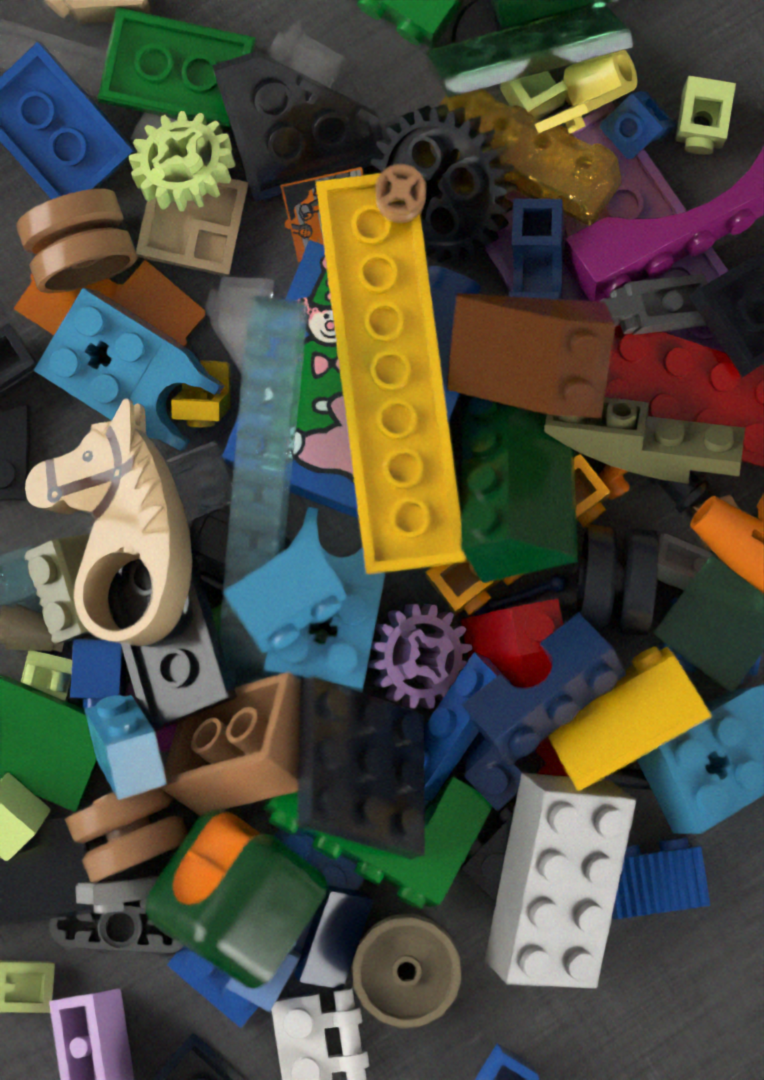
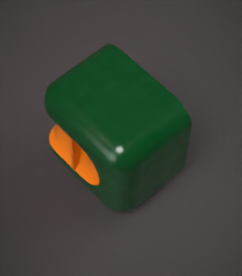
M213 809L205 812L197 819L150 889L145 901V909L150 921L161 931L243 986L255 989L268 983L323 901L327 890V880L321 871L275 837L259 833L229 811Z

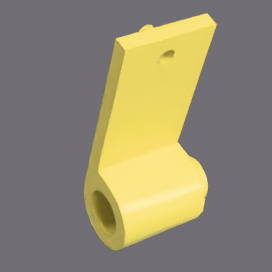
M614 46L568 66L565 69L562 81L568 88L565 99L572 107L536 123L535 127L538 133L564 122L569 134L585 127L581 115L634 91L637 87V74L626 50L621 46Z

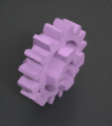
M406 604L404 614L395 610L388 612L391 622L390 626L376 624L375 630L382 637L379 642H372L371 650L377 652V658L370 660L367 667L379 669L381 673L373 681L375 686H390L386 694L388 700L398 701L402 698V705L404 707L416 708L419 702L421 707L429 709L434 708L435 697L442 701L449 690L448 688L456 680L459 671L467 663L462 660V654L472 650L471 644H464L459 641V637L466 631L465 627L450 626L454 614L451 612H441L437 615V605L424 604L420 610L418 604ZM420 623L426 624L436 630V632L425 636L423 631L417 629L415 625ZM418 647L424 649V653H422L421 655L418 650ZM418 657L420 659V662L422 663L421 665L416 664L415 660ZM415 676L418 683H423L425 687L412 688L405 684L403 680L411 679Z

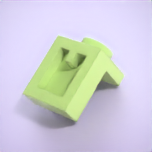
M0 960V1012L51 1013L49 1001H52L55 963L50 961Z

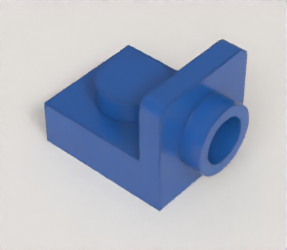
M647 91L631 93L600 123V129L627 159L635 158L650 142L664 139L677 126Z

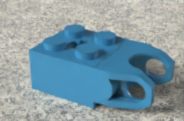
M82 288L33 370L110 420H113L124 399L131 400L133 405L137 403L143 405L145 408L146 435L149 438L161 440L179 451L186 450L190 440L181 434L178 427L170 420L167 414L166 401L169 393L182 383L201 387L214 395L216 393L220 394L225 386L206 371L192 351L98 290ZM108 344L107 354L112 358L111 363H100L99 349L106 347Z
M308 507L303 527L289 548L309 536L342 582L346 599L340 602V609L328 619L321 622L313 620L298 630V637L286 647L279 650H274L273 647L269 649L264 665L265 676L273 677L290 672L301 681L316 676L362 693L385 573L366 575L363 547L356 554L349 557H335L328 554L321 547L318 540L317 522L319 509ZM320 624L330 625V631H336L337 635L336 637H328L325 644L315 643L316 635L309 633L312 628H319Z
M764 682L751 688L729 690L716 699L705 702L704 704L711 715L710 718L637 758L673 834L703 833L764 795Z

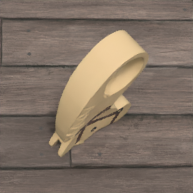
M124 399L111 422L91 424V432L84 437L81 444L75 450L63 456L40 462L33 467L26 479L25 490L28 501L35 507L63 515H70L79 510L94 515V525L75 582L74 602L77 614L87 630L101 639L135 646H145L167 636L181 617L190 588L192 568L191 541L186 514L174 479L164 458L146 435L145 408L139 403L133 405L131 400ZM135 559H141L148 568L152 579L153 592L151 603L140 621L128 629L121 630L115 624L109 612L108 592L110 584L116 573L125 564Z

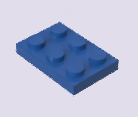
M42 42L35 43L0 77V142L51 200L69 193L96 189L129 159V155L137 152Z

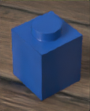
M73 639L70 697L83 699V708L96 706L101 699L109 696L121 695L125 697L127 663L121 643L108 640Z

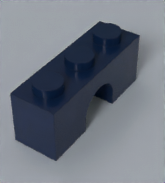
M513 199V292H510L509 296L562 300L565 216L562 199Z
M579 613L540 643L552 664L550 674L541 684L528 689H520L512 686L500 674L461 704L477 730L509 766L519 758L530 754L537 747L538 743L560 726L572 721L580 710L599 695L610 691L617 681L626 675L614 649Z

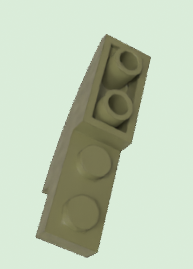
M604 397L601 418L549 414L546 417L545 432L553 438L588 457L629 472L686 484L689 483L690 470L739 476L745 434V428L648 417L649 402Z

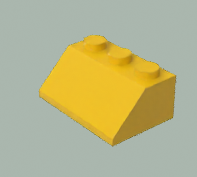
M652 647L639 653L631 661L633 666L625 670L626 675L618 680L610 691L599 695L580 710L572 721L560 726L548 736L578 791L711 717L680 663L668 647L660 651L658 647Z

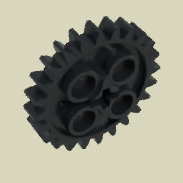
M441 104L432 109L427 105L414 110V112L412 111L400 116L398 123L386 128L389 137L377 142L376 145L383 155L371 159V164L380 169L381 173L393 165L400 164L414 167L421 173L426 188L425 204L420 213L425 255L428 257L436 253L438 262H443L451 257L457 262L470 255L474 256L486 249L485 246L499 239L497 232L509 225L508 220L502 214L513 210V202L505 198V194L516 190L517 185L505 181L504 174L512 171L514 165L501 164L499 157L505 153L507 147L505 145L493 148L491 141L496 131L492 129L481 133L479 131L481 125L480 116L465 122V108L460 107L449 112L447 104ZM430 143L436 150L437 158L432 154ZM459 151H460V156H459L457 162H455L456 159H457V157H458V153H459ZM467 170L472 173L475 185L469 180ZM448 210L453 214L455 224L451 221Z

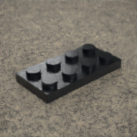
M192 545L190 588L183 612L176 626L167 636L150 645L135 646L121 643L139 708L154 732L237 698ZM135 559L125 564L116 573L110 584L108 601L114 622L121 630L128 629L140 621L151 603L153 592L152 579L148 568L141 559Z

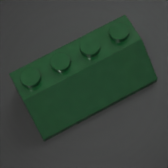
M468 395L462 397L461 550L482 583L577 562L574 449L564 445L545 432L547 414Z

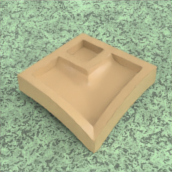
M231 179L230 183L218 182L217 187L220 196L216 198L208 193L202 196L204 206L200 208L195 204L194 200L187 201L184 211H179L176 202L173 201L165 210L160 208L156 198L149 202L147 201L136 249L137 257L228 277L249 182Z

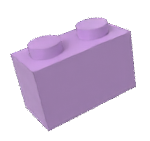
M120 988L49 1001L61 1080H134Z

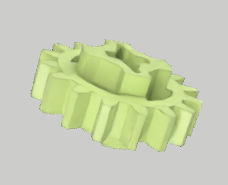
M180 111L175 122H171L164 115L161 116L162 126L156 129L150 125L144 127L148 138L146 140H134L133 144L137 153L129 155V161L133 169L131 174L137 189L141 188L144 198L148 202L156 198L160 208L165 210L173 201L176 202L179 211H184L187 201L194 200L195 204L200 208L204 206L202 196L208 193L216 198L220 196L217 183H230L231 177L228 169L235 167V160L228 134L222 133L220 124L217 121L207 125L205 116L202 113H199L193 121H188L185 111Z

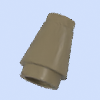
M18 603L15 604V607L2 606L0 614V644L6 645L5 650H54L62 652L64 642L54 644L51 641L52 634L48 632L49 628L44 622L43 614Z

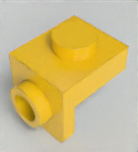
M200 361L206 371L225 386L220 394L216 393L214 395L201 387L182 383V390L171 400L172 419L186 420V425L190 427H210L215 425V421H220L231 409V369L228 362Z

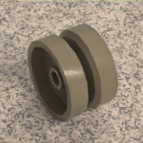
M414 912L390 914L373 923L361 937L352 964L354 989L363 1007L380 1022L399 1028L424 1026L441 1017L455 1000L461 982L458 950L448 931L432 918ZM402 962H411L416 967L414 969V977L404 980L402 973L397 974V968Z

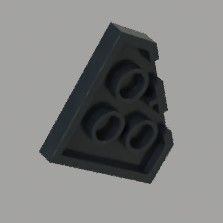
M260 51L212 65L254 202L282 194L280 185L358 167L363 169L373 166L371 159L383 155L376 145L378 141L384 139L378 116L374 110Z

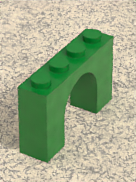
M457 778L447 779L425 812V855L414 859H408L298 826V791L267 798L261 809L271 814L269 822L280 830L291 835H295L297 830L314 839L311 846L319 853L333 860H337L341 855L356 864L354 872L376 885H380L382 880L398 889L396 894L398 899L413 908L422 910L424 905L433 907L442 903L493 806L479 791Z

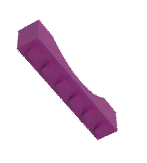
M764 146L751 168L730 189L706 204L684 213L661 218L624 219L605 217L565 238L563 263L591 302H600L602 299L611 298L610 293L613 290L622 288L628 282L641 281L649 276L650 278H657L665 274L675 262L688 255L698 256L704 253L716 240L729 233L733 235L742 233L754 223L755 219L763 216Z

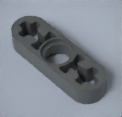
M124 904V911L102 913L98 922L100 940H92L95 929H81L76 932L75 938L69 937L68 929L60 926V921L68 917L53 918L49 921V930L52 938L61 946L69 948L172 953L184 946L175 939H173L172 943L165 942L164 934L152 932L147 934L149 943L140 942L144 931L142 914H146V909L141 908L140 905ZM94 913L76 915L77 920L92 922L95 920ZM116 913L127 914L134 922V933L126 941L115 940L108 932V921ZM149 919L148 925H154Z

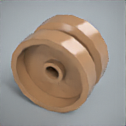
M88 189L69 193L38 205L19 218L16 228L23 248L28 253L37 254L29 266L40 292H68L106 278H111L131 267L138 259L129 232L117 229L124 217L114 191L108 189Z
M160 787L119 800L113 792L93 801V806L65 819L74 842L86 843L103 835L107 838V844L87 852L82 859L91 883L181 845L188 834L182 817L171 816L154 824H151L148 817L170 807L174 797Z

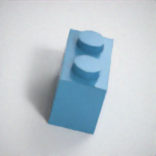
M309 536L223 591L230 607L262 653H265L272 647L274 650L286 647L298 637V630L313 620L321 622L328 619L340 609V602L346 599L342 582Z
M121 695L109 696L101 699L96 706L84 709L96 760L118 800L166 785L155 732L132 695L126 697Z

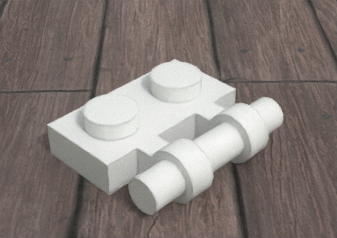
M352 988L333 991L336 1010L322 1012L319 992L276 1000L271 1010L282 1080H333L332 1073L340 1071L346 1072L347 1080H367L365 1068L369 1067L367 1051H362L358 1024L362 1023L360 1007H355ZM339 1027L342 1054L329 1055L325 1033L326 1028Z

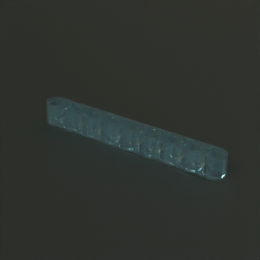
M254 295L250 304L245 341L224 591L284 552L307 319L306 302ZM223 592L219 639L234 688L269 678L265 676L264 672L267 651L265 653L261 652L230 607Z

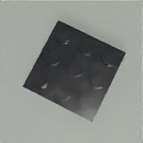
M316 676L301 681L297 825L408 859L425 855L424 715Z

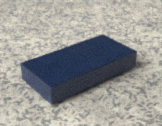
M327 885L326 894L314 914L301 952L302 955L294 972V976L299 982L343 990L374 901L368 893Z

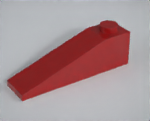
M553 599L510 607L461 619V625L466 629L463 634L465 644L472 645V650L467 652L468 661L474 652L487 657L508 678L511 685L516 688L528 689L541 684L550 674L552 664L540 643L563 625L559 600ZM547 736L534 749L546 762L537 774L570 777Z

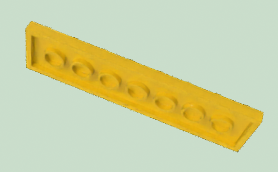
M381 173L316 181L366 575L466 562V556L461 550V517L421 217L419 214L409 222L396 223L389 221L380 213L376 204V183ZM395 199L392 203H394L395 201L404 202V200Z

